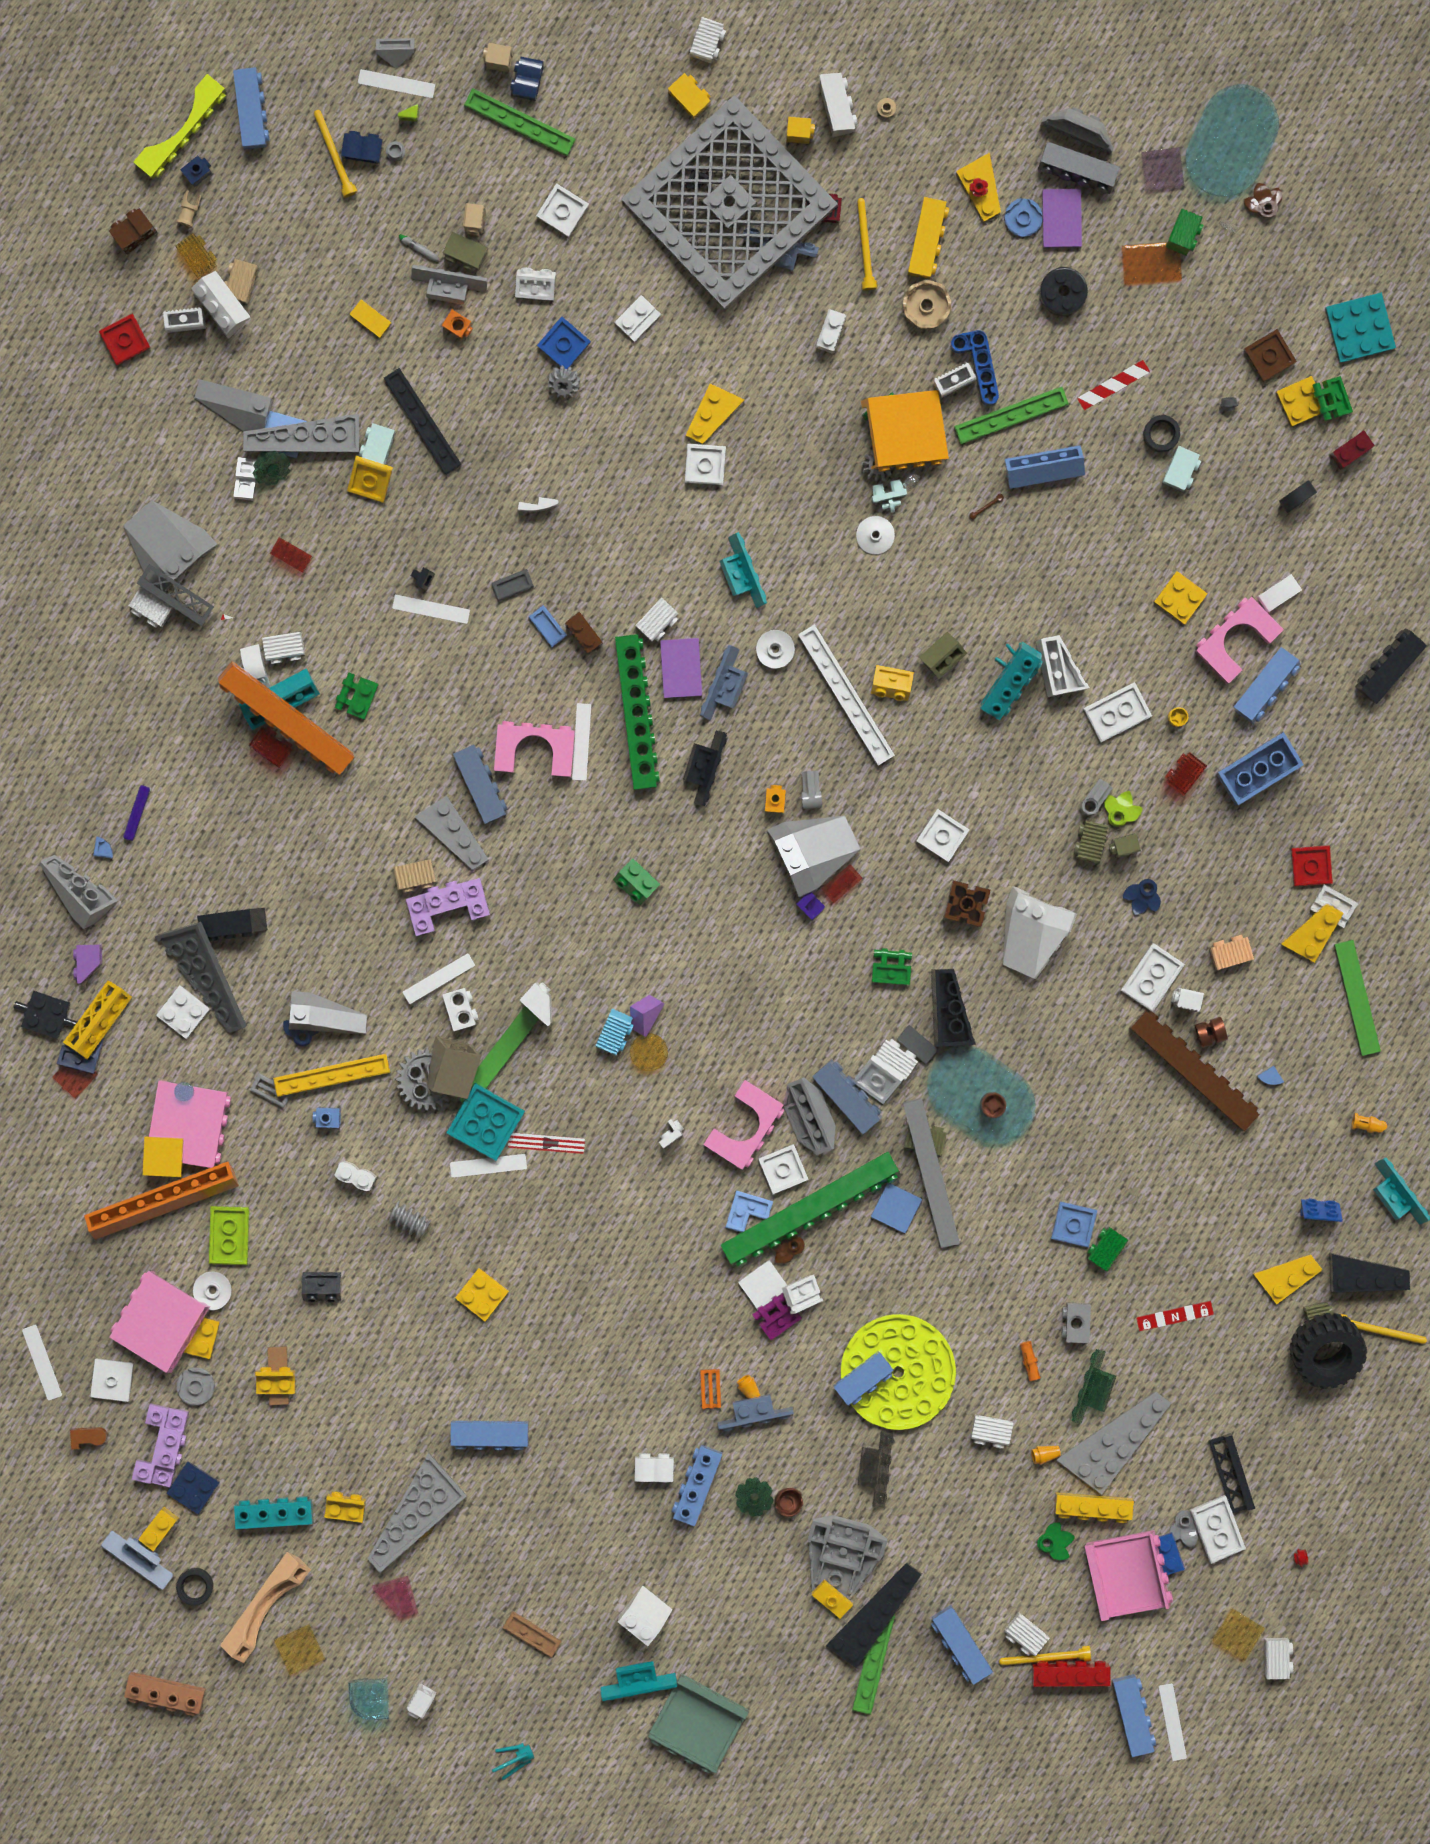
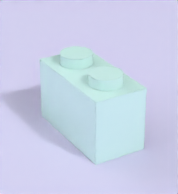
M372 423V426L367 428L365 438L368 439L366 445H362L359 456L385 465L396 433L395 430Z
M1178 446L1162 483L1182 492L1186 488L1189 489L1194 479L1191 478L1193 470L1197 471L1201 463L1198 460L1200 455Z

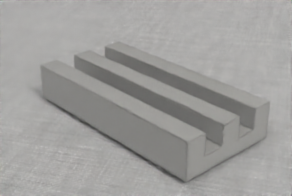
M258 1073L250 1090L284 1108L291 1094L280 1096L284 1099L281 1102L256 1089L258 1085L277 1095L276 1090L259 1082L261 1078L275 1086L274 1080Z

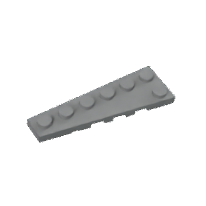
M359 414L244 431L243 452L359 453Z

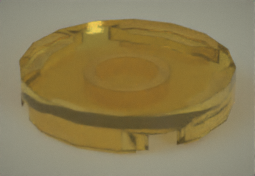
M648 1033L646 1037L643 1035L638 1036L630 1048L632 1062L644 1071L659 1069L665 1063L668 1056V1047L665 1041L653 1033Z

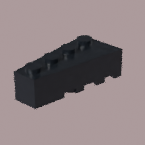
M931 969L934 1046L976 1045L966 1014L965 1004L961 997L955 970Z
M1329 1253L1330 1291L1333 1293L1410 1290V1271L1407 1269Z

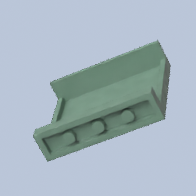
M681 1673L677 1680V1687L672 1689L648 1737L651 1738L650 1742L653 1744L666 1746L667 1751L674 1755L679 1753L684 1756V1760L688 1763H697L701 1765V1769L710 1774L711 1772L716 1773L743 1720L746 1719L749 1709Z

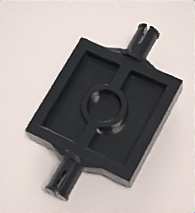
M34 990L27 1004L16 1001V1005H14V1009L24 1012L22 1028L56 1039L59 1038L60 1032L65 1025L74 1028L75 1025L73 1024L78 1022L68 1018L70 1002Z

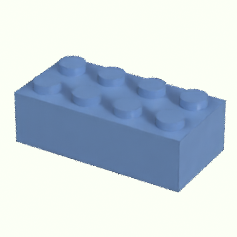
M1283 732L1218 771L1216 775L1237 806L1304 764Z

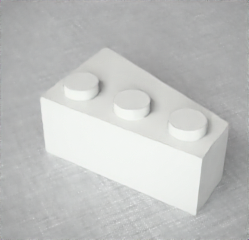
M1060 635L1036 641L1037 650L1042 653L1041 661L1043 663L1041 669L1047 697L1089 688L1081 676L1080 670L1073 662Z

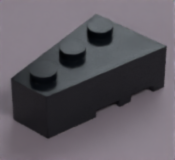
M265 908L197 916V920L202 923L209 941L219 940L218 936H224L225 939L236 938V934H242V937L254 936L253 932L268 930Z

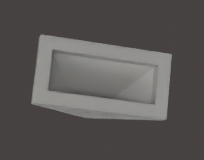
M415 38L376 39V54L393 67L398 68L414 53Z

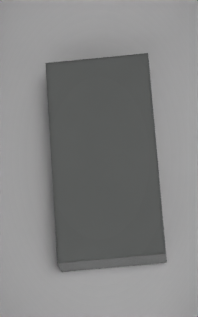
M527 569L492 582L498 601L534 587Z
M910 1025L897 1038L900 1043L925 1064L938 1051L933 1044Z

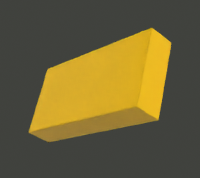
M360 300L349 314L379 338L383 336L392 324L363 300Z

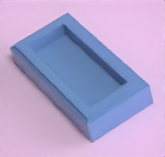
M544 605L529 616L551 647L567 636Z

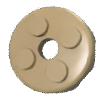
M931 280L920 281L911 285L904 296V314L915 327L921 329L936 328L947 319L950 313L951 299L947 289L941 283ZM924 300L931 301L932 308L930 310L922 308L921 303Z

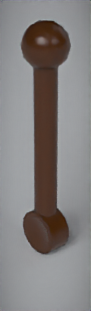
M998 494L994 500L976 512H971L969 514L970 519H976L978 514L996 502H1001L1004 496Z

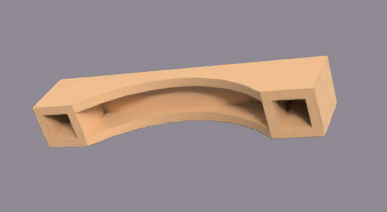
M286 1552L220 1646L232 1658L244 1663L255 1648L259 1628L270 1607L285 1592L299 1586L311 1569L299 1557Z

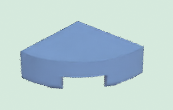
M96 837L93 856L113 858V850L110 844L103 838Z
M1274 1066L1257 1075L1266 1084L1278 1085L1284 1082Z

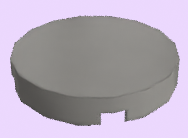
M192 1367L185 1370L177 1381V1393L189 1405L206 1403L215 1391L213 1376L201 1367Z

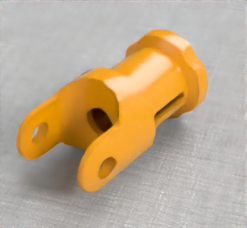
M1354 1113L1351 1129L1366 1130L1367 1133H1381L1387 1129V1123L1373 1116L1364 1117Z

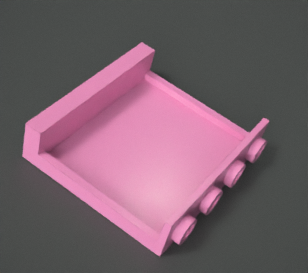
M159 1080L149 1137L184 1138L182 1163L212 1168L216 1164L219 1165L221 1160V1153H218L219 1145L223 1146L225 1136L222 1134V1128L226 1127L228 1120L225 1111L226 1108L230 1107L231 1097L228 1096L229 1092Z
M148 1271L142 1275L140 1279L141 1284L138 1289L132 1292L130 1296L131 1301L128 1306L122 1309L119 1322L112 1326L110 1338L164 1372L172 1373L211 1306L199 1302L157 1276L154 1271Z
M1154 1530L1088 1542L1085 1545L1101 1621L1109 1620L1110 1617L1164 1607L1169 1609L1171 1603H1173L1172 1593L1167 1589V1584H1169L1167 1572L1164 1573L1162 1566L1165 1565L1163 1554L1159 1553L1158 1549L1160 1538L1159 1535H1155Z

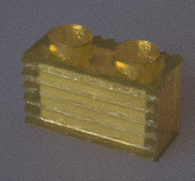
M192 233L175 245V247L196 277L200 279L217 267L215 263L217 258L211 250L209 252L206 251L204 248L206 243L200 235L196 237Z

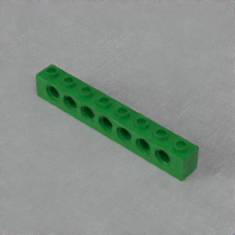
M638 634L615 637L633 788L634 790L657 787L656 783H660L659 771L655 772L654 764H658L657 753L652 752V745H655L654 733L650 734L649 726H653L652 714L648 715L647 707H651L650 696L645 695V688H648L647 676H643L642 670L646 669L645 657H641L640 650L644 649L643 639L638 638ZM634 650L636 658L628 660L625 657L626 652ZM630 669L638 670L639 675L636 679L628 677ZM639 688L641 690L640 697L632 698L630 696L631 689ZM635 707L643 709L644 712L641 717L633 716L632 711ZM637 726L645 727L646 733L643 736L635 734ZM646 745L648 753L643 756L637 753L638 746ZM642 764H648L651 768L650 772L646 775L641 774L639 771Z

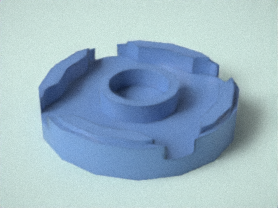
M1017 199L1011 202L1006 209L1004 216L1005 225L1014 235L1028 237L1036 233L1041 227L1043 215L1039 205L1033 200Z

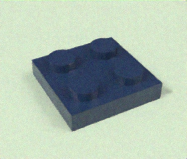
M187 1461L166 1494L199 1514L220 1481Z

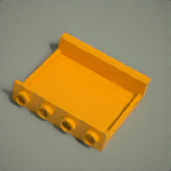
M938 390L871 397L861 401L862 408H867L875 465L871 466V469H878L879 472L889 471L890 467H896V470L908 468L907 465H913L914 468L923 467L925 463L930 462L931 466L943 464L942 461L949 458Z

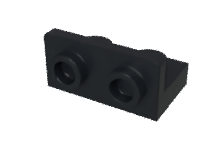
M303 1272V1300L309 1303L317 1301L335 1303L341 1301V1272Z

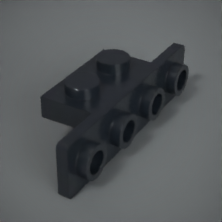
M715 731L711 748L693 744L683 780L699 785L694 804L705 806L710 798L711 785L715 781V772L721 762L722 749L727 742V733Z

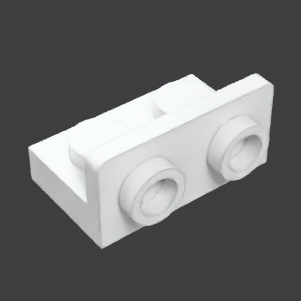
M527 267L518 269L515 297L554 300L556 273L549 269H541L540 271H534Z
M670 1119L668 1121L674 1131L668 1130L660 1136L662 1140L659 1143L663 1148H666L683 1135L681 1131L684 1128L678 1120L673 1121Z

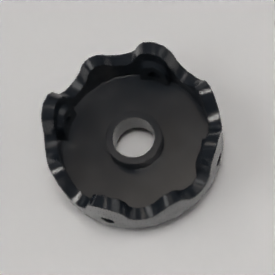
M1059 267L1051 270L1043 278L1039 290L1040 301L1047 310L1054 315L1065 317L1071 316L1081 309L1088 295L1085 278L1077 270L1069 267ZM1061 286L1068 287L1069 294L1067 296L1059 294L1058 290Z

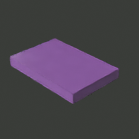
M1043 189V248L1082 247L1081 189Z
M699 638L660 640L664 698L702 696Z

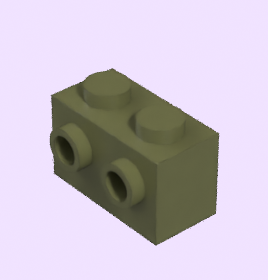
M452 232L444 248L443 255L446 256L445 259L454 264L458 261L464 264L463 268L473 272L474 269L479 271L488 248Z
M946 632L919 658L940 679L967 652L951 634Z

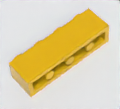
M924 197L907 275L930 279L931 275H935L937 264L934 263L935 256H939L941 249L938 241L939 237L943 238L945 226H942L943 218L947 219L949 207H946V201Z

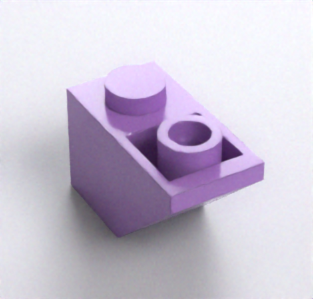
M76 945V949L73 950V958L77 960V968H74V980L77 979V983H84L102 964V945Z

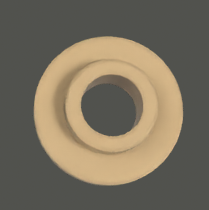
M890 98L881 99L877 105V111L882 117H891L896 112V104ZM885 104H888L890 106V110H884L883 106Z

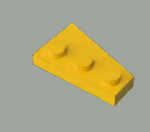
M990 153L956 171L983 222L1001 213ZM981 178V180H985L988 183L986 195L980 197L973 196L969 186L973 183L974 179Z
M709 384L685 436L704 444L736 408L742 404L744 399Z
M1326 903L1281 944L1315 963L1344 913Z
M1309 1254L1253 1274L1275 1304H1278L1322 1271V1268L1312 1255Z

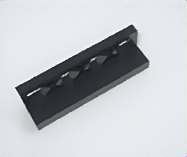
M1229 1433L1208 1440L1232 1513L1245 1509L1248 1511L1255 1509L1232 1434ZM1222 1440L1225 1441L1226 1449L1223 1454L1216 1451L1214 1443ZM1224 1458L1232 1463L1229 1472L1221 1468L1220 1464ZM1230 1476L1237 1479L1238 1484L1235 1490L1227 1487L1226 1482ZM1235 1494L1243 1498L1245 1505L1234 1508L1232 1500Z

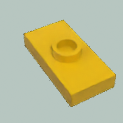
M825 1579L812 1591V1596L839 1619L853 1606L849 1599Z

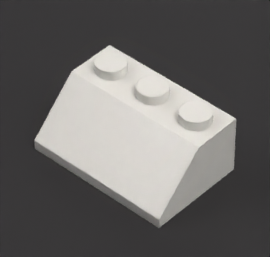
M841 73L819 75L818 82L832 137L855 132V126H858L856 115L851 113L850 108L853 107L851 96L847 97L845 89H848L846 77L842 78Z
M216 271L202 277L192 287L195 296L227 338H230L250 318L249 314Z
M537 982L525 993L520 1001L542 1022L549 1026L552 1023L551 994L548 993L550 989L543 982L540 984Z

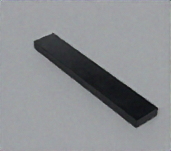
M398 368L385 376L384 380L445 475L461 466V462L401 369Z

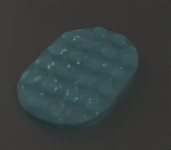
M1236 84L1221 89L1207 103L1188 143L1185 155L1186 168L1190 178L1204 192L1219 197L1237 195L1249 188L1258 177L1279 130L1277 110L1273 101L1265 92L1251 85Z
M967 1045L950 1048L934 1061L929 1070L927 1087L929 1097L935 1108L975 1138L990 1144H1005L1022 1136L1030 1127L1035 1115L1036 1106L1035 1097L1030 1085L1022 1076L983 1049ZM989 1092L1000 1094L1006 1101L1005 1112L997 1118L986 1116L980 1108L981 1098Z

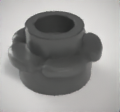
M1226 397L1221 399L1220 407H1224V411H1232L1239 404L1236 397Z

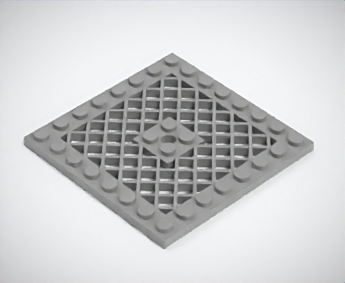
M735 95L622 198V201L724 309L728 308L838 206V203ZM728 131L738 132V140H728ZM741 132H742L749 140H741ZM724 133V140H716ZM714 144L724 145V153H714ZM727 145H737V153H727ZM741 145H751V154H740ZM754 145L762 154H754ZM710 146V153H702ZM700 157L710 158L709 166H699ZM713 158H723V167L713 166ZM727 158H737L736 167H726ZM740 158H750V167H740ZM696 159V166H688ZM754 159H764V166L753 167ZM767 159L775 166V168L767 167ZM686 170H696L695 179H685ZM699 171H709V180L699 179ZM713 171H723L722 180H712ZM726 171H736V180L731 175L726 178ZM682 172V179H674ZM740 172H750L749 180H739ZM753 172H763V181H753ZM767 172H777L776 181H766ZM780 173H781L788 181H780ZM672 183H680L681 192H671ZM685 184H695V193L685 192ZM698 184H708V193H698ZM712 184H720L712 191ZM668 185V192H660ZM741 185H749V194ZM752 185H763L762 194H752ZM766 185L776 186V194H766ZM790 186L789 195L779 194V187ZM793 186L801 195H793ZM657 196H667V205H657ZM653 197H654V204H652V203L650 202V200H651ZM671 197H681V204L671 205ZM684 197H694V206H684ZM698 197H706L703 200L706 206H697ZM727 198L735 200V204L731 207L725 206L724 202ZM753 198L762 199V207H754L757 202ZM765 199H776L775 208L765 207ZM779 199H789V208H779ZM792 199L803 200L802 208H792ZM659 210H667L666 218ZM670 210H680V219H670ZM684 210H694L693 219H683ZM697 210L707 211V219H697ZM711 212L719 220H710ZM751 212H761V221L751 220ZM765 212H775V221H764ZM778 212L788 213V221H778ZM748 213L747 220H740L745 214ZM792 213H799V214L792 220ZM671 223H680L679 231ZM683 223L693 224V232H683ZM697 224H707L706 233H696ZM710 224H720V233H710ZM724 225L728 230L734 226L733 233H723ZM737 225H747V234H737ZM751 225H761L760 234H750ZM764 225L774 226V234H764ZM778 226H785V227L777 234ZM684 237H692V245ZM696 237H706V246H696ZM709 237L719 238V246H709ZM723 238H733V247H723ZM736 238H747L746 247H736ZM750 238L760 239V247H750ZM764 239H771L765 246H763ZM696 250L705 251V259ZM709 251H719V259L708 260ZM722 251H732V260H722ZM736 251L746 252V260H736ZM749 252H757L749 259ZM710 264H718V273ZM722 264L732 265L731 273H721ZM735 265H743L735 272Z

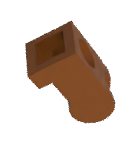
M102 1427L72 1428L70 1430L71 1450L80 1449L81 1444L92 1443L97 1446L102 1445L107 1440L108 1433Z

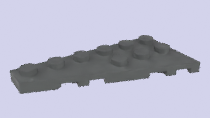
M194 923L155 936L158 942L161 941L167 948L165 950L169 956L172 955L177 961V967L194 989H198L204 996L202 998L206 1004L209 1003L215 1010L214 1015L228 1033L245 1028L247 1026L202 923Z

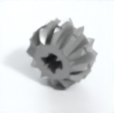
M563 365L560 369L555 367L553 373L549 374L548 387H551V393L557 392V398L560 395H563L565 399L568 395L573 397L575 391L579 390L580 377L577 376V371H571V366L568 369H565Z
M871 450L872 458L867 454L864 456L869 462H862L863 466H868V468L863 469V473L870 471L867 478L870 479L872 475H875V482L878 481V476H881L882 481H885L884 473L888 476H891L892 473L890 471L879 472L876 469H871L873 462L875 463L874 453Z

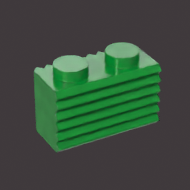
M1181 209L1166 248L1187 256L1189 251L1193 252L1197 243L1194 238L1196 234L1200 235L1204 226L1201 224L1203 217L1191 211Z
M1109 1226L1107 1229L1103 1228L1097 1236L1099 1238L1096 1245L1092 1244L1087 1251V1254H1089L1087 1258L1107 1272L1128 1242L1127 1238Z

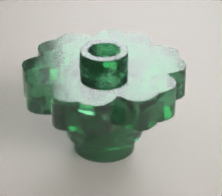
M277 451L261 452L253 464L254 471L252 474L259 484L265 483L266 486L276 485L279 480L285 479L290 473L289 466L291 462L285 453L279 454Z
M758 1477L747 1478L745 1484L740 1483L735 1492V1496L738 1498L736 1505L742 1513L748 1512L751 1517L761 1516L763 1510H770L771 1504L774 1501L771 1496L773 1489L767 1481L760 1482ZM751 1494H757L758 1498L756 1500L751 1499Z

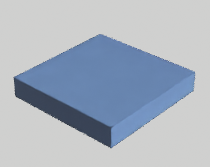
M887 1182L871 1217L906 1233L922 1199Z
M1060 1201L1051 1239L1089 1248L1097 1210Z

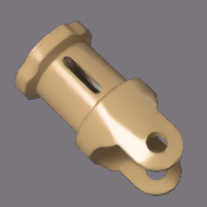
M187 190L181 203L182 210L179 219L176 222L192 227L193 216L198 210L201 195L197 197L196 204L192 205L187 202L189 192Z

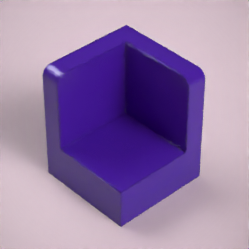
M812 892L805 895L796 904L812 921L825 908Z

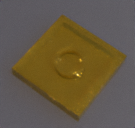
M1231 1607L1212 1641L1245 1661L1265 1628Z
M310 1624L274 1639L290 1675L325 1660Z

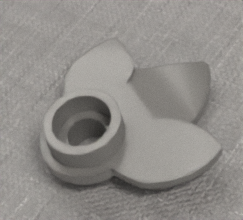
M1182 1510L1176 1514L1175 1523L1170 1527L1169 1533L1173 1532L1175 1541L1181 1538L1186 1546L1193 1548L1197 1543L1199 1533L1191 1512ZM1184 1517L1188 1518L1187 1523H1182Z

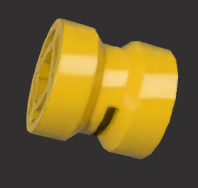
M1181 707L1172 709L1168 714V721L1174 727L1185 725L1189 718L1187 711Z

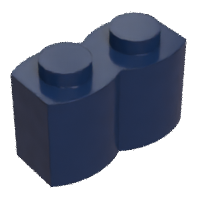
M520 57V61H516L514 72L517 73L516 80L512 79L510 91H513V97L536 101L544 67L543 61Z
M349 131V134L344 133L341 158L380 164L383 140L376 134L361 136L360 132Z

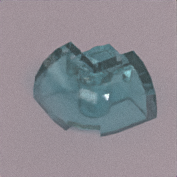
M363 1678L348 1682L350 1706L357 1716L365 1720L389 1719L387 1678Z

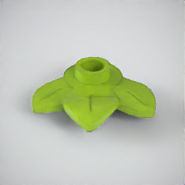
M1130 791L1121 793L1117 798L1109 794L1105 799L1104 806L1109 813L1108 821L1114 827H1121L1126 822H1133L1142 813V807L1132 805L1133 799ZM1115 814L1121 816L1120 821L1114 819Z

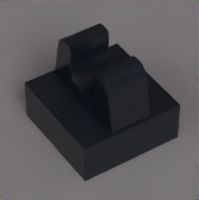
M423 567L421 572L413 569L410 576L417 579L415 585L427 591L435 573Z

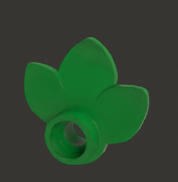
M1060 1522L1050 1524L1046 1528L1045 1534L1038 1538L1037 1546L1041 1552L1049 1553L1053 1559L1066 1560L1069 1558L1066 1547L1073 1542L1075 1536L1068 1531H1061ZM1045 1540L1050 1541V1545L1047 1547L1043 1545Z

